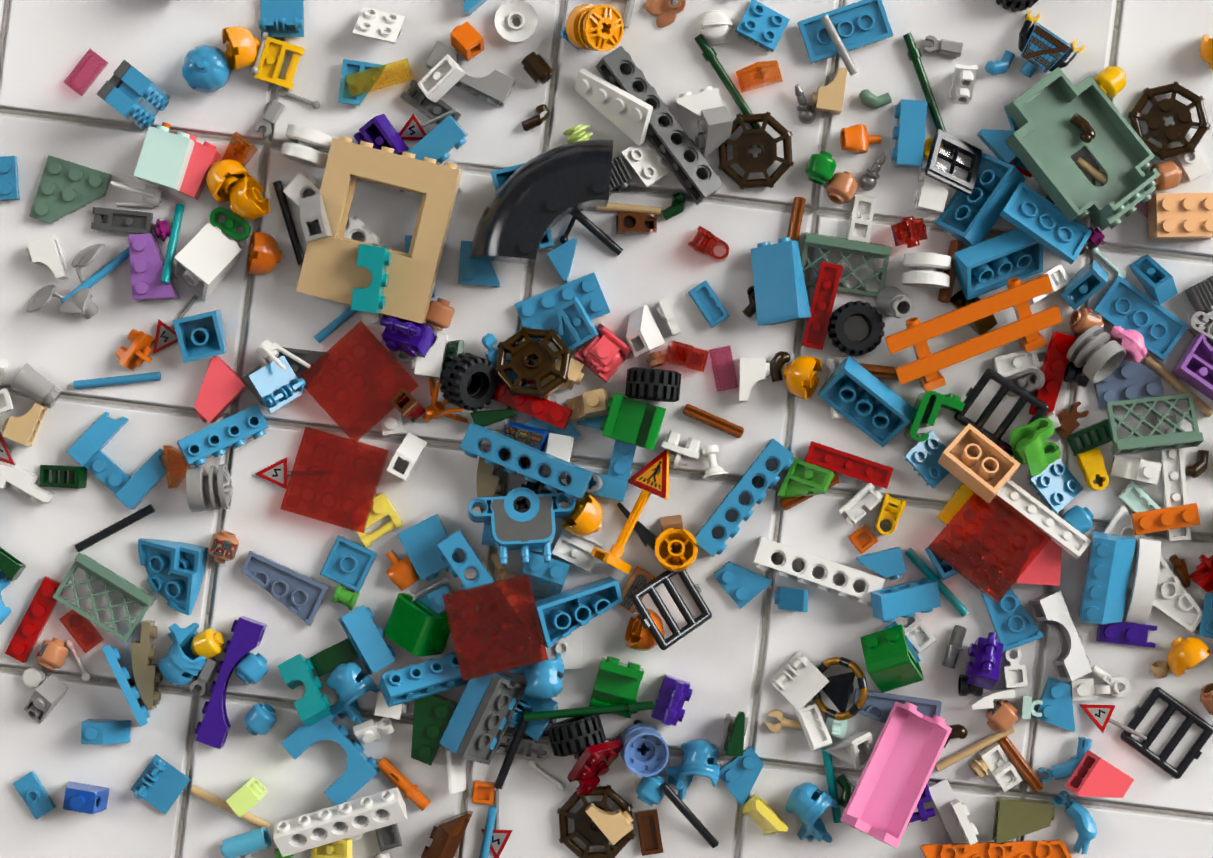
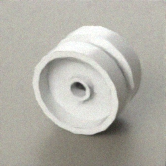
M289 124L285 136L296 143H283L280 155L303 164L325 168L328 156L318 150H330L333 137L311 128Z
M929 252L905 253L903 265L916 271L902 273V285L933 289L950 288V276L937 271L951 269L952 257Z

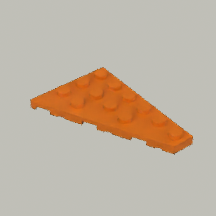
M1063 840L1005 841L1002 843L977 842L972 845L969 843L923 844L919 846L925 858H1072Z

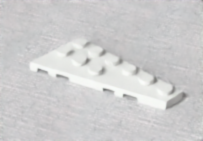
M1121 505L1102 533L1136 538L1128 588L1132 591L1137 563L1135 556L1138 539L1148 538L1145 534L1134 535L1131 515L1126 507ZM1161 556L1153 606L1193 633L1201 621L1202 610L1191 595L1187 593L1177 576L1173 574Z

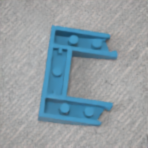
M105 412L71 446L67 453L105 484L130 510H134L170 471V467L164 469L160 460V456L164 455L162 449H159L132 477L125 473L101 450L129 419L121 417L119 421L108 418L109 413Z
M608 415L589 418L584 421L579 420L577 424L600 430L603 417L607 418ZM616 440L608 474L595 473L603 481L601 489L595 493H585L623 502L636 446ZM593 477L589 482L590 489L597 484Z

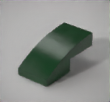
M349 638L311 656L310 660L320 677L334 670L338 665L348 663L359 656Z

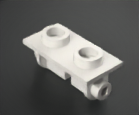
M870 482L838 511L850 525L856 524L867 514L863 509L865 507L869 510L873 509L881 502L883 495Z

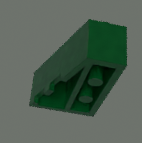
M439 694L429 695L414 701L411 758L430 766L432 765L440 747V740L457 705L456 701Z

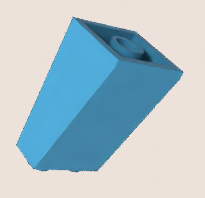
M790 237L778 239V243L770 245V242L758 243V248L751 249L758 326H770L811 318L798 241L790 240Z

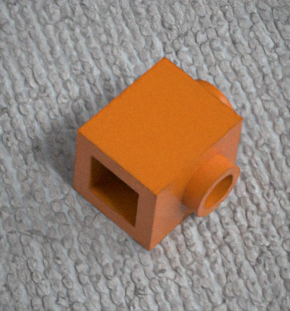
M467 21L461 26H456L450 33L451 45L467 62L484 50V38Z

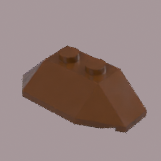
M465 811L441 821L439 827L434 826L429 837L433 841L430 847L425 846L421 858H454L473 811Z

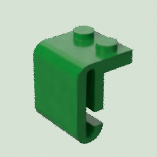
M935 391L919 394L914 404L915 409L912 420L904 431L906 439L911 442L927 440L930 435L917 433L920 423L926 427L934 426L940 407L953 412H962L965 403L960 401L961 397L950 393L943 395Z
M614 393V397H609L606 409L610 410L608 417H603L600 430L603 431L602 435L654 451L666 409Z
M399 593L383 631L384 635L414 656L423 657L442 654L446 648L450 632L454 628L457 616L452 612L436 613L421 602H416L414 605L411 603L413 600L412 596Z
M901 624L860 637L868 674L882 693L924 680L919 663H916L914 655L908 648L905 631Z
M602 657L589 707L625 704L627 701L636 700L644 668L633 662H628V664L619 662L620 659ZM628 712L612 713L626 718H631L632 715L628 714Z

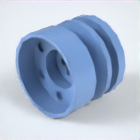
M636 723L623 731L619 738L623 744L620 755L632 773L642 777H650L664 769L668 762L669 749L667 743L655 727L647 723ZM644 743L645 745L642 746V750H639L638 748Z

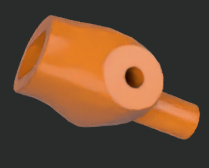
M864 124L842 128L840 131L841 149L855 154L867 153L869 144H880L882 140L881 135H868Z
M393 550L386 554L392 563V566L386 573L401 591L420 579L409 557L399 560Z

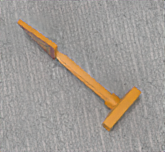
M664 450L628 480V483L642 489L615 545H612L609 552L594 547L590 554L628 575L633 567L622 560L621 556L624 552L623 548L651 494L665 500L668 499L669 451Z

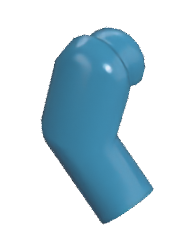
M1006 50L1000 61L987 62L985 66L986 72L994 76L1007 72L1015 54Z

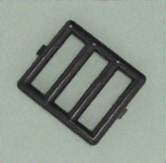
M988 368L974 388L970 387L966 393L967 397L963 402L965 403L963 411L956 412L954 419L965 427L970 423L997 446L1003 445L1008 454L1014 456L1011 445L1001 439L1027 402L1038 408L1028 424L1036 419L1043 418L1049 410V405L998 372ZM992 379L1002 386L977 421L973 422L964 415L989 380ZM1010 390L1020 398L994 434L984 429L983 426Z
M666 570L630 595L631 601L643 619L641 621L645 629H649L661 650H666L712 617L711 611L699 593L701 589L698 584L694 585L686 570L682 572ZM677 573L702 613L695 619L670 579ZM662 583L687 622V625L679 629L655 589ZM647 593L672 632V635L664 639L640 599Z
M1155 687L1142 706H1137L1133 712L1134 717L1127 725V727L1135 730L1158 698L1162 699L1169 705L1147 734V739L1140 743L1131 736V733L1125 730L1121 733L1120 738L1175 779H1180L1194 758L1197 760L1202 754L1200 750L1213 734V726L1163 689ZM1177 710L1186 719L1158 756L1148 748ZM1195 723L1204 731L1178 767L1174 768L1166 760L1192 724Z

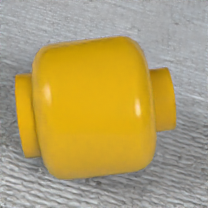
M1108 66L1095 77L1094 81L1108 98H1113L1125 88L1126 74L1117 66Z
M208 628L193 637L191 650L197 658L203 655L206 660L211 659L223 651L224 637L220 632Z

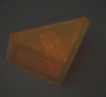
M777 60L756 62L736 71L741 93L783 81Z
M235 132L222 160H235L245 167L258 148L238 132Z
M164 445L168 489L177 488L186 477L187 468L190 467H188L179 450L172 445Z

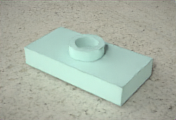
M1131 481L1117 495L1133 513L1161 509L1134 481Z

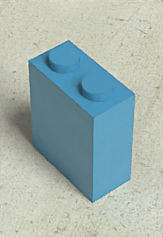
M438 514L397 534L420 580L426 578L428 582L438 577L437 572L444 568L447 572L449 571L450 563L447 559L442 560L436 551L439 548L437 542L448 535ZM457 551L453 552V559L460 561L461 559Z

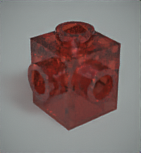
M913 216L901 218L900 223L891 225L895 246L907 245V248L920 246V241L928 239L923 218L914 219Z

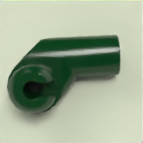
M676 190L672 195L671 206L661 211L666 221L684 211L686 195L683 191Z
M841 774L836 779V782L843 789L839 804L846 808L855 788L847 777Z

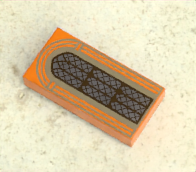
M636 566L621 591L623 601L617 605L634 614L636 607L631 601L630 595L653 580L655 576Z

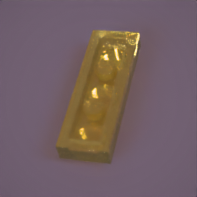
M406 58L346 75L345 79L350 96L353 97L413 80V75Z

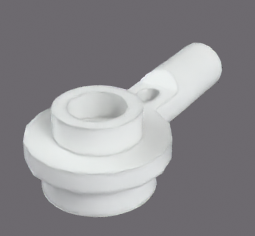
M1096 665L1091 668V673L1110 685V693L1113 696L1122 698L1129 693L1130 683L1125 677H1112Z

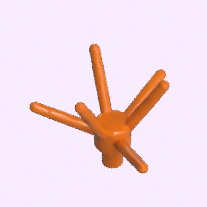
M430 377L431 404L427 407V412L422 416L423 420L428 423L433 418L437 419L440 416L467 423L468 419L450 414L462 412V408L445 410L444 406L449 403L447 402L448 400L445 399L441 403L437 401L440 381L436 382L434 389V381Z

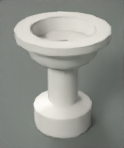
M718 445L701 448L702 455L707 456L709 468L705 470V475L702 478L713 479L728 475V472L724 471L723 467L717 465L715 454L719 452Z

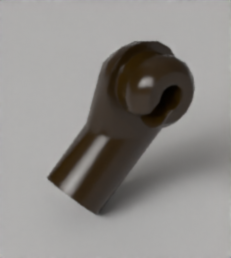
M547 105L537 106L536 112L538 114L522 122V127L526 132L541 125L549 117L550 110L547 109Z
M1075 113L1070 122L1083 132L1080 136L1081 140L1085 143H1090L1095 138L1096 132L1087 120L1078 113Z
M750 286L747 290L749 305L742 311L749 319L756 313L754 286Z
M779 351L770 361L772 382L783 380L781 368L786 362L790 361L788 352Z
M1198 450L1197 462L1193 466L1187 465L1185 468V475L1187 477L1197 478L1206 471L1209 451Z
M960 724L948 725L952 730L944 748L950 739L966 738L968 734L967 729Z

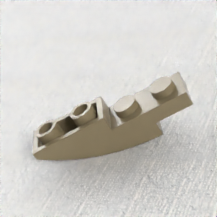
M496 431L497 433L504 435L503 432ZM479 457L476 481L477 497H495V494H500L503 482L500 481L501 477L493 474L494 470H499L500 465L497 464L496 467L484 462V458Z
M152 620L142 621L140 641L131 643L134 680L141 699L148 710H153L157 707V704H160L161 692L158 691V684L162 682L163 677L158 664H152L156 656L153 640L157 638L158 627L155 626V621Z

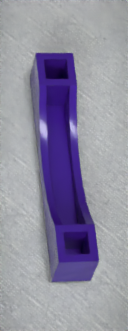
M245 616L239 617L238 620L235 619L231 628V632H234L232 639L228 640L224 647L225 659L219 662L216 670L219 673L217 681L212 682L209 693L212 694L210 701H206L202 709V713L205 714L202 722H198L194 734H197L195 741L218 749L224 747L231 728L226 709V691L229 679L237 663L252 649L260 645L267 624Z

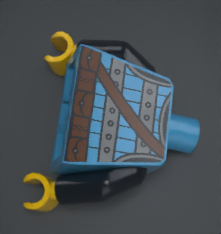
M1029 10L1019 32L1018 49L1022 52L1020 56L1027 61L1020 72L1031 78L1037 68L1046 73L1047 71L1052 72L1058 67L1061 69L1068 66L1076 54L1084 49V45L1077 49L1075 42L1078 39L1070 44L1037 22L1040 18L1039 13L1036 18H1031V10Z

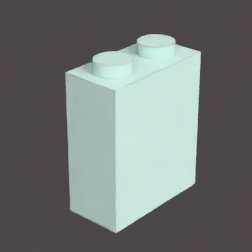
M156 125V128L149 126L133 176L143 181L180 191L195 142L189 138L190 135L177 131V134L169 132V128L161 125Z

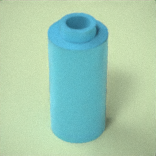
M260 827L226 838L222 842L221 853L226 858H239L270 848V833L266 827Z

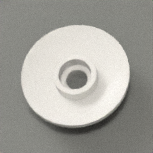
M508 0L498 8L495 14L496 30L507 41L523 42L529 39L537 28L538 19L536 11L524 0ZM519 19L520 25L514 26L512 24L513 20Z

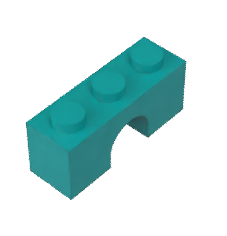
M359 244L356 266L369 269L372 274V282L367 288H353L351 310L381 313V309L385 308L386 297L383 296L384 287L387 288L389 275L386 274V267L390 266L391 253L388 247Z
M298 654L277 666L284 683L293 690L305 685L304 696L294 702L300 719L304 724L309 727L331 715L329 709L331 703L328 697L322 694L321 688H323V685L318 676L315 677L312 670L315 668L310 658L306 659L303 655Z

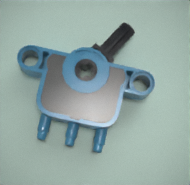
M528 481L526 484L522 483L521 487L510 491L507 496L474 498L469 503L468 516L475 523L490 522L491 539L494 546L498 548L501 565H507L508 550H520L522 563L528 564L530 557L529 549L540 548L543 551L544 562L549 563L552 556L551 544L554 541L556 531L555 518H566L572 515L575 500L566 497L565 493L540 494L538 489L542 482L537 481V483ZM568 502L571 507L564 509L559 503ZM521 505L525 506L522 510H518V507H521ZM481 507L484 511L481 514H476L472 509Z

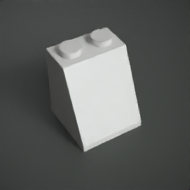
M207 223L174 257L171 275L203 301H206L240 259L242 249L236 241L230 240L223 235V232L218 227Z

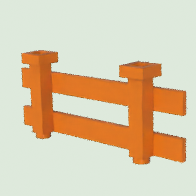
M1045 274L1025 283H1022L1019 277L1011 278L1007 281V290L923 323L919 322L918 317L906 320L905 325L907 329L885 337L890 354L913 346L917 358L913 362L895 368L900 385L918 379L920 386L925 392L932 391L946 385L945 379L939 370L1017 339L1020 347L1026 353L1046 346L1045 337L1038 331L1063 322L1059 308L1055 305L1032 315L1028 300L1053 291L1049 275ZM1010 307L1014 308L1017 321L931 354L927 340Z

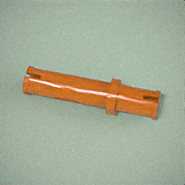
M385 757L377 764V768L405 794L404 797L406 799L409 798L421 811L431 803L417 789L418 786L416 784L413 785Z

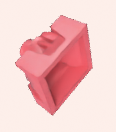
M600 323L596 328L599 334L585 342L574 357L607 383L629 357L632 350Z

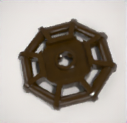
M1176 81L1172 84L1149 89L1147 87L1143 90L1144 93L1132 111L1128 112L1132 128L1160 160L1187 153L1193 154L1195 152L1194 149L1206 131L1210 130L1211 124L1208 123L1203 96H1198L1179 85V82ZM1172 92L1170 99L1157 101L1154 97ZM1176 93L1192 103L1186 106L1176 100ZM1150 101L1153 106L1148 114H1141L1147 102ZM1196 107L1199 122H1192L1190 110ZM1172 117L1175 124L1165 126L1163 118ZM1139 120L1145 121L1147 124L1148 132L1144 135L1142 134ZM1191 128L1197 129L1188 142L1185 136ZM1152 137L1162 143V148H1159L1147 139ZM1175 141L1181 142V144L1183 145L1171 149H1166L1167 144H1170L1171 142Z
M770 112L743 115L739 113L733 120L731 135L740 125L743 132L735 141L728 138L718 147V169L722 170L740 186L739 189L770 187L771 189L790 166L794 164L792 162L791 139L793 134L771 116ZM763 122L761 129H747L745 123ZM767 124L780 136L774 139L765 131ZM782 140L784 159L777 156V143ZM727 143L733 145L734 159L730 161L727 159ZM755 144L757 148H761V153H758V157H753V154L749 153V149H752ZM775 161L782 162L772 175L769 176L767 169ZM737 163L745 171L744 176L741 177L730 165ZM763 172L765 179H748L749 173Z
M524 326L516 334L504 342H499L497 345L499 349L493 374L502 381L512 396L524 395L540 397L542 399L562 383H567L569 380L568 370L573 352L571 349H568L553 329H531ZM529 337L544 339L539 342H533V340H529ZM522 339H525L524 342H522L521 344H519V345L516 346L515 348L512 347L513 345H515L516 343H518V342L521 341ZM552 342L559 351L553 352L548 344ZM506 353L512 356L508 364H504ZM562 358L560 371L554 369L555 360ZM529 359H538L537 364L529 365ZM512 371L517 379L514 383L506 372ZM550 375L555 377L550 382L541 387V381H543ZM523 382L529 385L536 383L537 388L522 387L521 384Z
M607 784V786L596 787L591 793L581 796L575 791L565 804L557 810L560 838L558 840L579 858H615L631 839H634L635 834H633L632 829L610 848L608 844L610 841L597 827L591 828L592 819L585 812V808L593 803L601 810L614 811L606 804L608 797L621 808L622 812L626 810L632 817V804L627 803L611 788V785ZM603 795L602 801L588 802L586 796ZM581 799L584 805L576 814L570 812L573 806ZM567 817L574 819V832L569 834ZM577 836L586 845L585 849L580 848L572 838ZM598 845L604 846L606 850L589 852L590 847Z

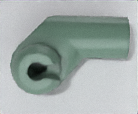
M865 89L859 94L861 103L871 109H877L892 103L889 93L877 97Z

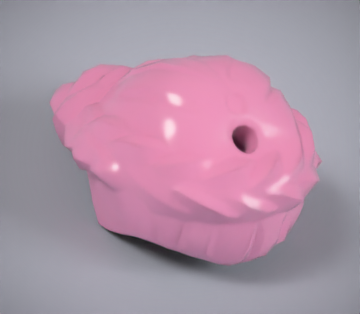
M1113 326L1110 338L1117 341L1126 350L1124 359L1133 363H1139L1142 359H1145L1148 351L1145 347L1143 335L1136 330H1125L1121 326Z

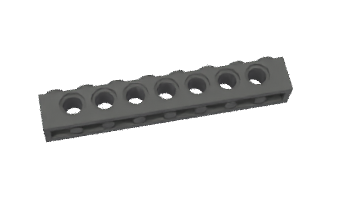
M620 46L604 56L595 66L607 82L653 106L646 136L696 205L716 193L723 186L719 175L712 170L707 159L695 147L694 141L687 136L682 125L670 113L668 106L662 102L655 88L648 83L643 72L637 68L630 54Z

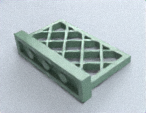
M805 232L801 256L803 272L811 266L816 274L819 275L813 264L823 257L830 263L826 255L834 250L838 251L843 257L836 264L839 265L845 261L852 270L842 278L840 277L839 283L841 282L844 287L838 286L837 291L877 297L880 291L884 289L889 257L892 251L891 246ZM808 246L817 248L822 255L811 262L807 257ZM821 249H827L828 251L823 253ZM842 252H846V253H850V254H848V255L845 257ZM854 254H858L864 262L853 269L847 259ZM864 256H870V258L866 260ZM874 258L884 259L883 267L874 272L869 262ZM806 260L809 262L807 266H805ZM867 265L872 275L862 281L856 271ZM854 273L860 284L854 288H848L843 280ZM818 276L812 281L805 280V284L816 287L817 282L815 281H817ZM875 277L879 282L878 292L869 291L865 283ZM863 286L865 290H861L858 288Z
M1192 393L1112 401L1105 404L1113 442L1111 447L1113 456L1197 447L1204 441L1202 432H1199ZM1178 400H1187L1188 409L1185 413L1174 406ZM1162 402L1169 407L1164 415L1153 408L1156 403ZM1141 404L1148 409L1143 417L1132 411L1135 405ZM1112 407H1121L1127 413L1120 420L1113 414ZM1171 409L1181 416L1177 424L1166 418ZM1149 412L1160 418L1155 427L1145 420ZM1128 414L1139 421L1134 429L1123 422ZM1183 419H1186L1191 423L1193 431L1186 432L1179 427V424ZM1162 421L1173 428L1169 434H1164L1157 429ZM1141 423L1152 430L1148 436H1142L1136 431ZM1120 425L1130 432L1127 438L1118 439L1117 429Z
M78 553L74 564L53 595V598L126 643L149 607L156 600L154 596L84 553ZM79 567L85 571L87 580L75 583L74 573ZM89 574H91L92 576H94V577H96V578L90 579V575H89ZM101 580L104 583L105 591L94 594L91 582ZM88 583L90 595L78 597L76 585ZM108 585H109L110 587L114 588V589H113V590H109V589H108ZM73 586L75 599L65 600L60 596L64 588ZM116 591L122 593L124 603L112 605L109 593ZM106 594L109 606L97 609L94 597ZM126 596L130 598L132 601L127 602ZM91 598L94 610L83 611L79 600ZM136 602L143 606L139 615L130 617L128 604ZM124 605L127 618L115 620L113 608ZM109 609L112 621L101 622L98 611ZM128 620L130 629L124 636L118 632L116 623Z

